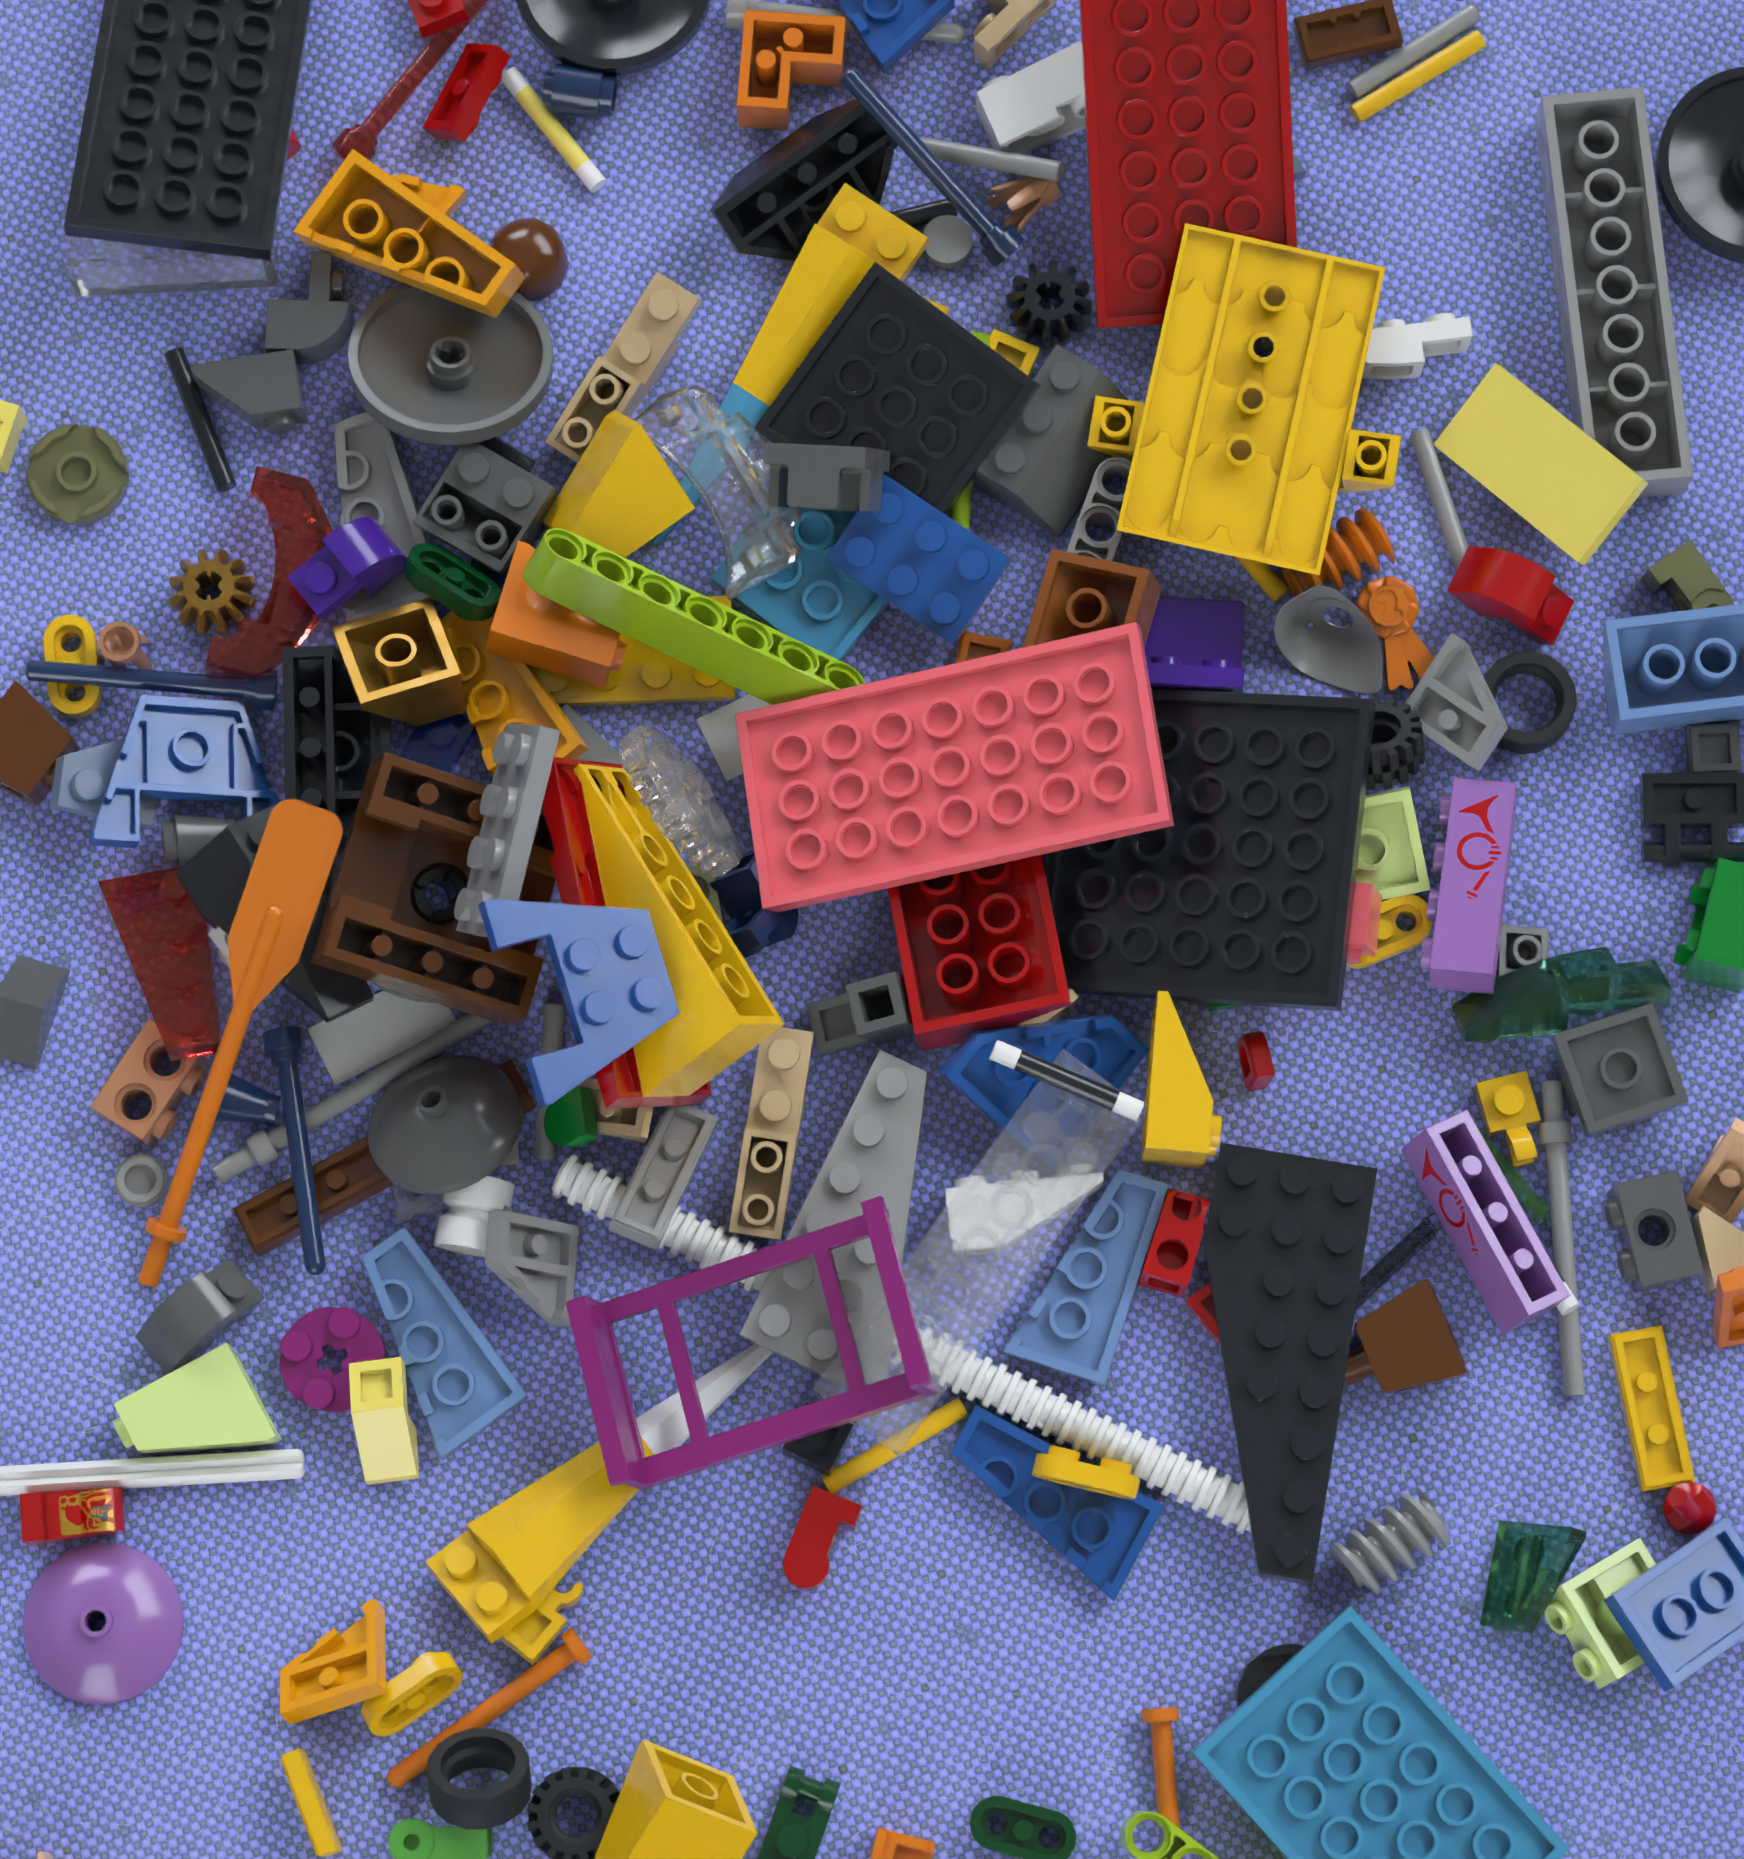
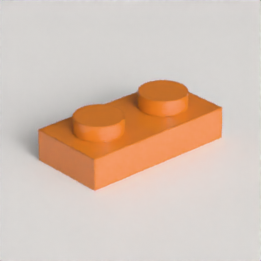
M1744 1266L1717 1275L1712 1333L1718 1349L1744 1344Z

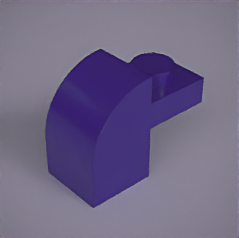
M361 517L340 526L324 537L322 540L326 545L287 578L317 616L324 620L362 588L373 597L403 572L407 557L374 518Z

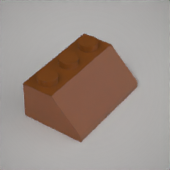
M1051 548L1023 648L1137 622L1141 628L1145 648L1162 587L1150 569Z

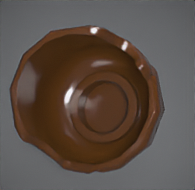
M535 217L513 220L495 233L491 240V247L515 263L526 277L516 292L527 300L547 297L562 285L569 263L564 243L553 226Z

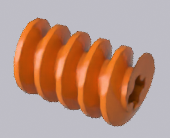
M1360 508L1354 513V522L1348 517H1341L1336 522V531L1330 527L1320 576L1281 567V571L1292 596L1296 597L1316 585L1324 586L1323 582L1327 580L1340 591L1344 587L1343 572L1347 571L1358 582L1362 580L1360 564L1365 562L1374 573L1380 571L1379 555L1384 554L1393 565L1395 563V556L1388 535L1381 523L1370 511Z

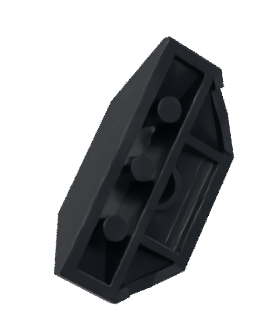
M857 99L814 116L737 172L710 211L736 252L796 261L807 239V232H810L814 224L819 222L844 183L878 205L880 204L891 169L894 149H897L898 145Z
M334 645L282 648L285 799H298L336 814L343 825V837L338 848L340 850L348 838L370 763L384 752L392 754L391 718L361 709L340 651Z

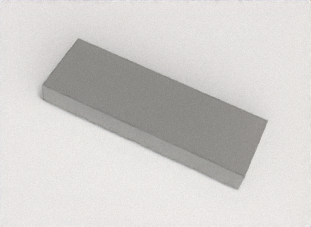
M690 1105L666 1106L610 1220L609 1231L657 1251L716 1128L718 1117Z

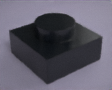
M847 1423L785 1443L782 1447V1454L825 1475L831 1476L854 1431V1425Z

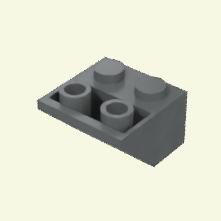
M479 443L461 445L414 518L413 525L501 575L510 567L518 540L528 543L533 547L545 528L542 521L557 495L554 486Z

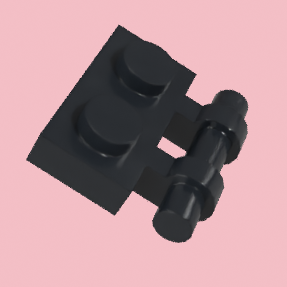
M1744 773L1641 774L1639 777L1641 828L1662 829L1661 842H1642V863L1661 862L1663 868H1679L1680 862H1708L1709 868H1712L1719 858L1734 862H1744V842H1728L1727 828H1744ZM1680 828H1708V842H1681Z

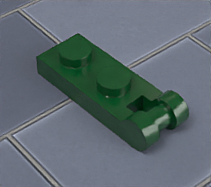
M790 1765L758 1859H816L841 1783L826 1778L824 1782L804 1776L806 1770ZM797 1796L817 1803L812 1819L792 1812Z

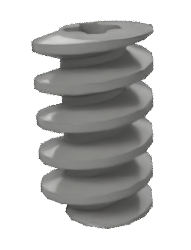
M1416 1486L1419 1501L1406 1493L1399 1497L1402 1514L1395 1508L1387 1505L1381 1510L1384 1525L1372 1517L1365 1520L1364 1528L1367 1538L1354 1529L1346 1533L1350 1550L1336 1541L1329 1545L1330 1551L1341 1570L1359 1592L1360 1587L1364 1585L1375 1594L1380 1593L1381 1589L1377 1576L1381 1573L1393 1582L1399 1580L1395 1563L1398 1561L1410 1570L1415 1569L1416 1564L1412 1552L1416 1549L1428 1558L1434 1556L1430 1539L1433 1537L1445 1546L1451 1544L1444 1520L1419 1487Z

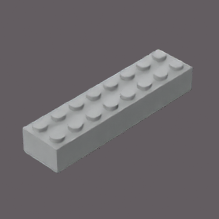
M1643 87L1542 96L1534 119L1572 422L1648 482V485L1638 498L1684 494L1693 477L1644 89Z

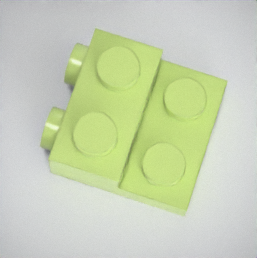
M1641 1538L1629 1543L1542 1596L1548 1605L1544 1609L1547 1623L1556 1633L1567 1636L1576 1651L1573 1655V1664L1576 1671L1584 1680L1588 1682L1594 1681L1598 1689L1620 1679L1644 1664L1633 1644L1603 1601L1656 1564Z

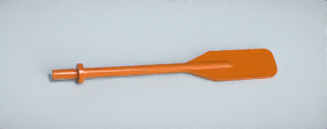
M285 799L272 809L227 938L233 1006L160 1217H148L144 1227L153 1237L138 1281L150 1287H158L173 1242L182 1243L186 1239L188 1230L180 1225V1221L253 1010L299 962L343 837V825L336 814L298 799Z

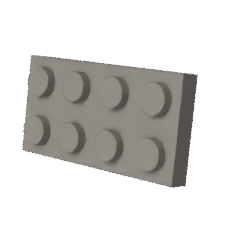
M507 724L505 732H501L498 735L493 749V762L497 763L493 782L484 789L480 802V813L484 815L480 835L473 838L468 850L467 865L471 867L467 888L461 889L455 903L454 916L458 919L456 931L488 938L478 904L489 899L519 901L560 730L542 725Z

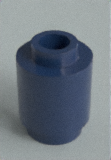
M557 63L554 72H546L542 100L543 102L551 103V113L598 120L601 115L613 116L617 97L618 77L604 74V71Z

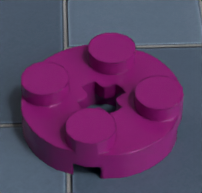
M329 1306L310 1311L292 1325L289 1332L281 1340L279 1364L286 1387L298 1401L314 1410L340 1414L351 1411L349 1363L387 1359V1352L380 1333L368 1319L350 1308ZM332 1346L336 1351L345 1349L348 1357L341 1361L343 1370L338 1374H334L330 1368L320 1369L319 1361L325 1357L323 1350L327 1347Z

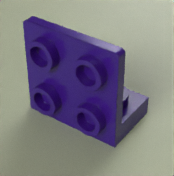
M1159 596L1144 648L1151 689L1242 693L1244 687L1242 651L1245 604L1242 601Z

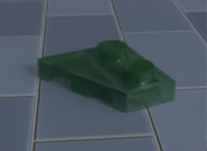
M1499 1520L1479 1625L1495 1630L1532 1634L1582 1547L1587 1532L1566 1526Z

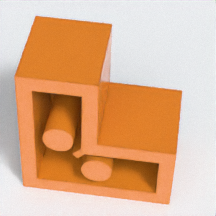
M745 10L736 104L738 127L788 131L792 84L843 86L840 82V76L844 73L846 17Z

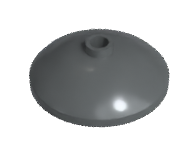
M464 1055L431 1059L405 1072L379 1098L372 1112L368 1127V1144L371 1155L382 1174L402 1189L420 1194H443L461 1190L488 1176L509 1155L521 1129V1101L510 1078L499 1067L489 1061Z

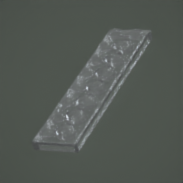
M1064 1049L1061 1050L1052 1062L1120 1091ZM1038 1081L902 1266L931 1377L939 1394L853 1421L856 1425L895 1454H899L1146 1116L1147 1110L1142 1108L1137 1121H1134L1054 1086ZM883 1292L854 1331L867 1385L905 1373L886 1297ZM840 1352L811 1390L821 1399L849 1391Z

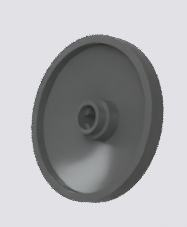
M401 283L377 297L368 305L355 323L348 345L349 375L352 388L363 408L376 421L389 430L403 437L428 444L465 445L492 439L515 428L525 421L541 404L548 391L553 374L552 339L541 314L518 292L513 294L497 318H493L408 284Z

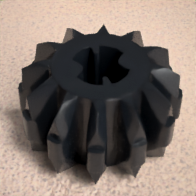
M1054 259L1049 261L1047 272H1042L1039 266L1032 262L1028 266L1029 278L1016 275L1012 283L1016 292L1007 294L1006 306L1014 310L1009 315L1010 325L1012 327L1024 326L1022 339L1025 342L1033 339L1036 334L1041 335V346L1045 349L1051 344V336L1056 335L1062 344L1067 345L1071 339L1070 330L1082 333L1086 328V321L1083 316L1092 313L1093 305L1092 301L1084 298L1089 293L1090 286L1088 282H1074L1077 273L1074 266L1067 268L1062 274L1057 273L1058 264ZM1048 298L1057 300L1058 308L1054 309L1053 304L1050 305V310L1041 308V299H1044L1046 304L1048 303Z

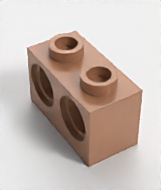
M148 1019L90 1107L98 1115L151 1148L157 1138L161 1141L164 1140L174 1128L179 1117L175 1110L187 1094L192 1097L202 1086L208 1074V1070L204 1068L208 1059L201 1051ZM171 1052L180 1054L181 1065L174 1074L170 1076H160L157 1074L156 1065L161 1056ZM139 1096L150 1097L152 1107L149 1114L140 1120L129 1119L127 1116L129 1103Z

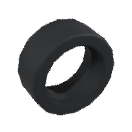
M1535 651L1513 652L1497 660L1484 675V679L1494 699L1498 688L1506 679L1516 674L1527 673L1542 678L1550 685L1555 694L1556 709L1553 718L1546 726L1536 731L1522 732L1508 726L1497 746L1517 754L1538 753L1554 745L1567 731L1577 706L1575 684L1566 668L1551 656Z
M472 1728L454 1733L438 1743L428 1758L427 1781L429 1799L435 1813L448 1824L464 1829H489L505 1824L519 1815L530 1800L532 1783L529 1756L523 1743L509 1733L493 1728ZM474 1768H494L504 1771L509 1775L508 1778L499 1784L485 1789H464L450 1783L451 1779L460 1773Z

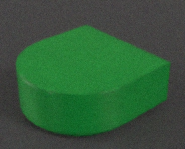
M577 1086L548 1106L544 1117V1130L547 1138L552 1143L568 1148H577L599 1138L591 1089Z

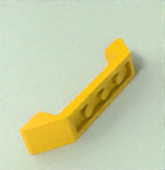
M1095 396L1087 444L1088 448L1114 457L1126 458L1132 462L1145 402ZM1350 429L1338 492L1352 493L1394 488L1402 437L1400 435Z

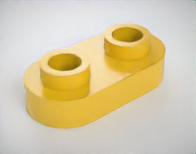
M63 615L54 619L48 625L43 637L45 661L100 666L97 635L85 619L77 615ZM73 637L81 639V645L76 651L67 652L64 650L65 642ZM47 682L48 696L52 705L61 715L67 718H85L91 715L101 703V686ZM73 688H85V695L81 700L74 702L68 699L69 692Z
M1413 894L1394 897L1381 902L1376 957L1361 956L1359 963H1346V966L1354 969L1367 968L1423 943L1424 937H1428L1433 926V921H1427L1428 903ZM1401 915L1411 917L1414 921V929L1411 931L1400 930L1396 925V918Z
M1052 1445L1049 1446L1047 1454H1036L1032 1476L1128 1500H1136L1141 1478L1131 1475L1133 1467L1131 1464L1101 1458L1100 1466L1080 1462V1452Z
M447 1652L424 1653L417 1657L409 1668L386 1683V1694L365 1700L361 1707V1716L372 1734L376 1736L395 1734L451 1696L460 1686L463 1673L451 1654Z

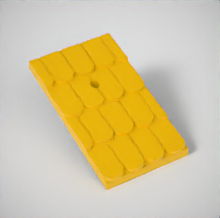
M1185 223L1116 530L1320 576L1347 450L1349 431L1353 422L1386 267ZM1260 337H1268L1273 344L1271 353L1265 357L1256 355L1253 350L1254 342Z

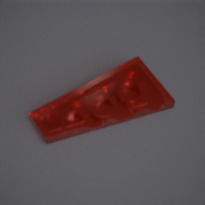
M181 867L98 881L171 1061L215 1054L222 1038L211 938L208 935L210 926L202 919L176 877V873Z

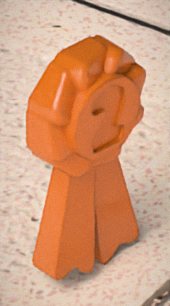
M1383 576L1367 582L1361 589L1355 602V606L1370 622L1378 634V638L1383 640L1386 689L1388 692L1393 691L1398 686L1405 690L1413 688V680L1408 663L1420 681L1434 660L1433 655L1412 629L1420 610L1415 591L1408 583L1394 576Z

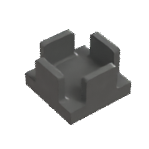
M764 442L763 463L770 466L768 505L783 508L800 507L816 510L855 512L859 509L860 511L880 512L883 472H889L890 451L868 447Z
M1653 1003L1554 1034L1551 1037L1559 1060V1064L1555 1068L1556 1077L1562 1081L1563 1096L1572 1118L1579 1116L1586 1137L1603 1131L1608 1135L1654 1120L1660 1113L1686 1105L1689 1102Z

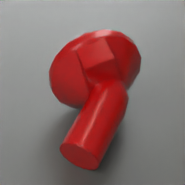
M1693 1481L1681 1482L1673 1486L1666 1494L1663 1502V1515L1668 1525L1675 1531L1686 1535L1698 1534L1706 1530L1714 1521L1716 1501L1711 1491L1704 1485Z

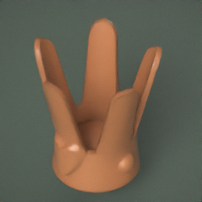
M1024 176L1023 178L989 188L990 191L1000 192L991 196L987 200V204L995 207L1007 202V207L1015 211L1005 220L1004 225L1008 226L1011 224L1013 227L1018 225L1017 232L1019 233L1043 206H1051L1054 201L1058 200L1060 192L1055 181Z
M126 622L110 623L103 628L98 638V646L101 651L100 660L102 663L110 660L112 667L126 668L127 663L131 662L140 669L152 670V662L140 648V644H150V638L139 634L137 628Z

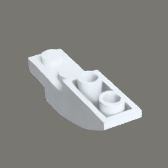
M1440 313L1429 316L1422 323L1405 325L1404 320L1392 319L1376 324L1375 328L1372 329L1362 378H1419L1425 363L1424 357L1467 352L1473 336L1470 317L1455 318V315L1452 313ZM1261 337L1262 348L1271 352L1273 349L1272 341L1268 337Z

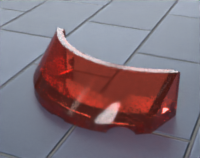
M260 466L256 467L250 496L259 500L264 505L268 514V526L272 527L276 556L272 588L257 622L243 619L235 634L224 639L223 637H212L206 659V674L257 677L283 662L282 648L301 647L319 624L321 618L317 616L287 578L326 545L322 539L333 532L325 510L317 497L318 493L308 479Z

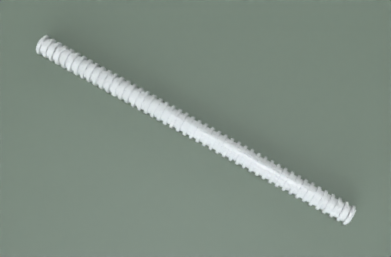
M573 1154L566 1158L552 1186L553 1197L560 1199L562 1196L568 1198L567 1203L574 1206L579 1203L582 1205V1211L589 1213L593 1210L597 1212L596 1217L602 1221L606 1217L611 1219L627 1187L623 1184V1178L616 1176L612 1179L608 1177L609 1172L603 1168L597 1172L593 1170V1163L589 1161L584 1165L579 1163V1156ZM679 1205L658 1247L659 1249H663L664 1246L671 1248L670 1254L675 1257L679 1253L685 1255V1261L690 1264L694 1260L700 1262V1269L757 1251L755 1249V1242L749 1240L745 1244L740 1241L741 1236L736 1233L730 1237L725 1234L726 1228L719 1226L717 1230L712 1228L710 1220L704 1219L700 1222L696 1220L697 1215L693 1212H689L687 1215L681 1213L682 1207ZM770 1271L738 1282L745 1284V1291L750 1293L755 1289L760 1293ZM927 1327L924 1331L919 1329L931 1376L938 1379L937 1385L943 1387L947 1383L953 1386L951 1390L953 1393L958 1394L960 1390L967 1393L966 1399L971 1402L977 1398L982 1401L981 1406L986 1409L990 1405L996 1407V1414L1003 1416L1005 1412L1012 1415L1011 1421L1016 1424L1019 1420L1027 1423L1026 1428L1031 1431L1034 1427L1041 1429V1436L1048 1438L1050 1434L1057 1437L1056 1443L1059 1445L1067 1442L1072 1445L1071 1450L1078 1452L1081 1449L1086 1451V1458L1093 1460L1094 1456L1100 1459L1107 1458L1133 1465L1131 1474L1147 1481V1488L1152 1490L1154 1486L1162 1489L1161 1495L1165 1497L1171 1493L1177 1496L1176 1502L1183 1504L1185 1500L1192 1503L1191 1509L1196 1512L1199 1508L1206 1510V1517L1213 1519L1215 1515L1222 1518V1525L1228 1526L1229 1523L1237 1525V1532L1241 1534L1245 1530L1251 1532L1243 1481L1239 1485L1231 1482V1475L1226 1473L1224 1477L1216 1474L1217 1468L1211 1466L1207 1470L1201 1467L1202 1461L1199 1459H1195L1194 1463L1186 1460V1453L1181 1451L1179 1455L1171 1452L1172 1446L1166 1444L1162 1448L1156 1445L1157 1439L1154 1437H1150L1149 1441L1141 1438V1431L1136 1429L1134 1433L1126 1430L1127 1424L1121 1422L1117 1426L1111 1423L1112 1417L1109 1415H1105L1104 1419L1096 1416V1409L1091 1407L1089 1411L1081 1408L1082 1402L1076 1400L1072 1404L1066 1401L1067 1395L1064 1393H1060L1059 1397L1051 1394V1387L1046 1385L1043 1390L1036 1386L1037 1380L1031 1378L1027 1382L1021 1379L1023 1375L1021 1372L1016 1371L1014 1375L1006 1372L1008 1366L1001 1364L998 1368L992 1365V1358L988 1356L984 1360L978 1358L976 1350L971 1349L968 1353L962 1350L963 1344L956 1342L954 1346L947 1343L948 1337L943 1334L940 1338L933 1336V1329ZM893 1329L890 1356L893 1357L892 1363L899 1365L902 1358Z

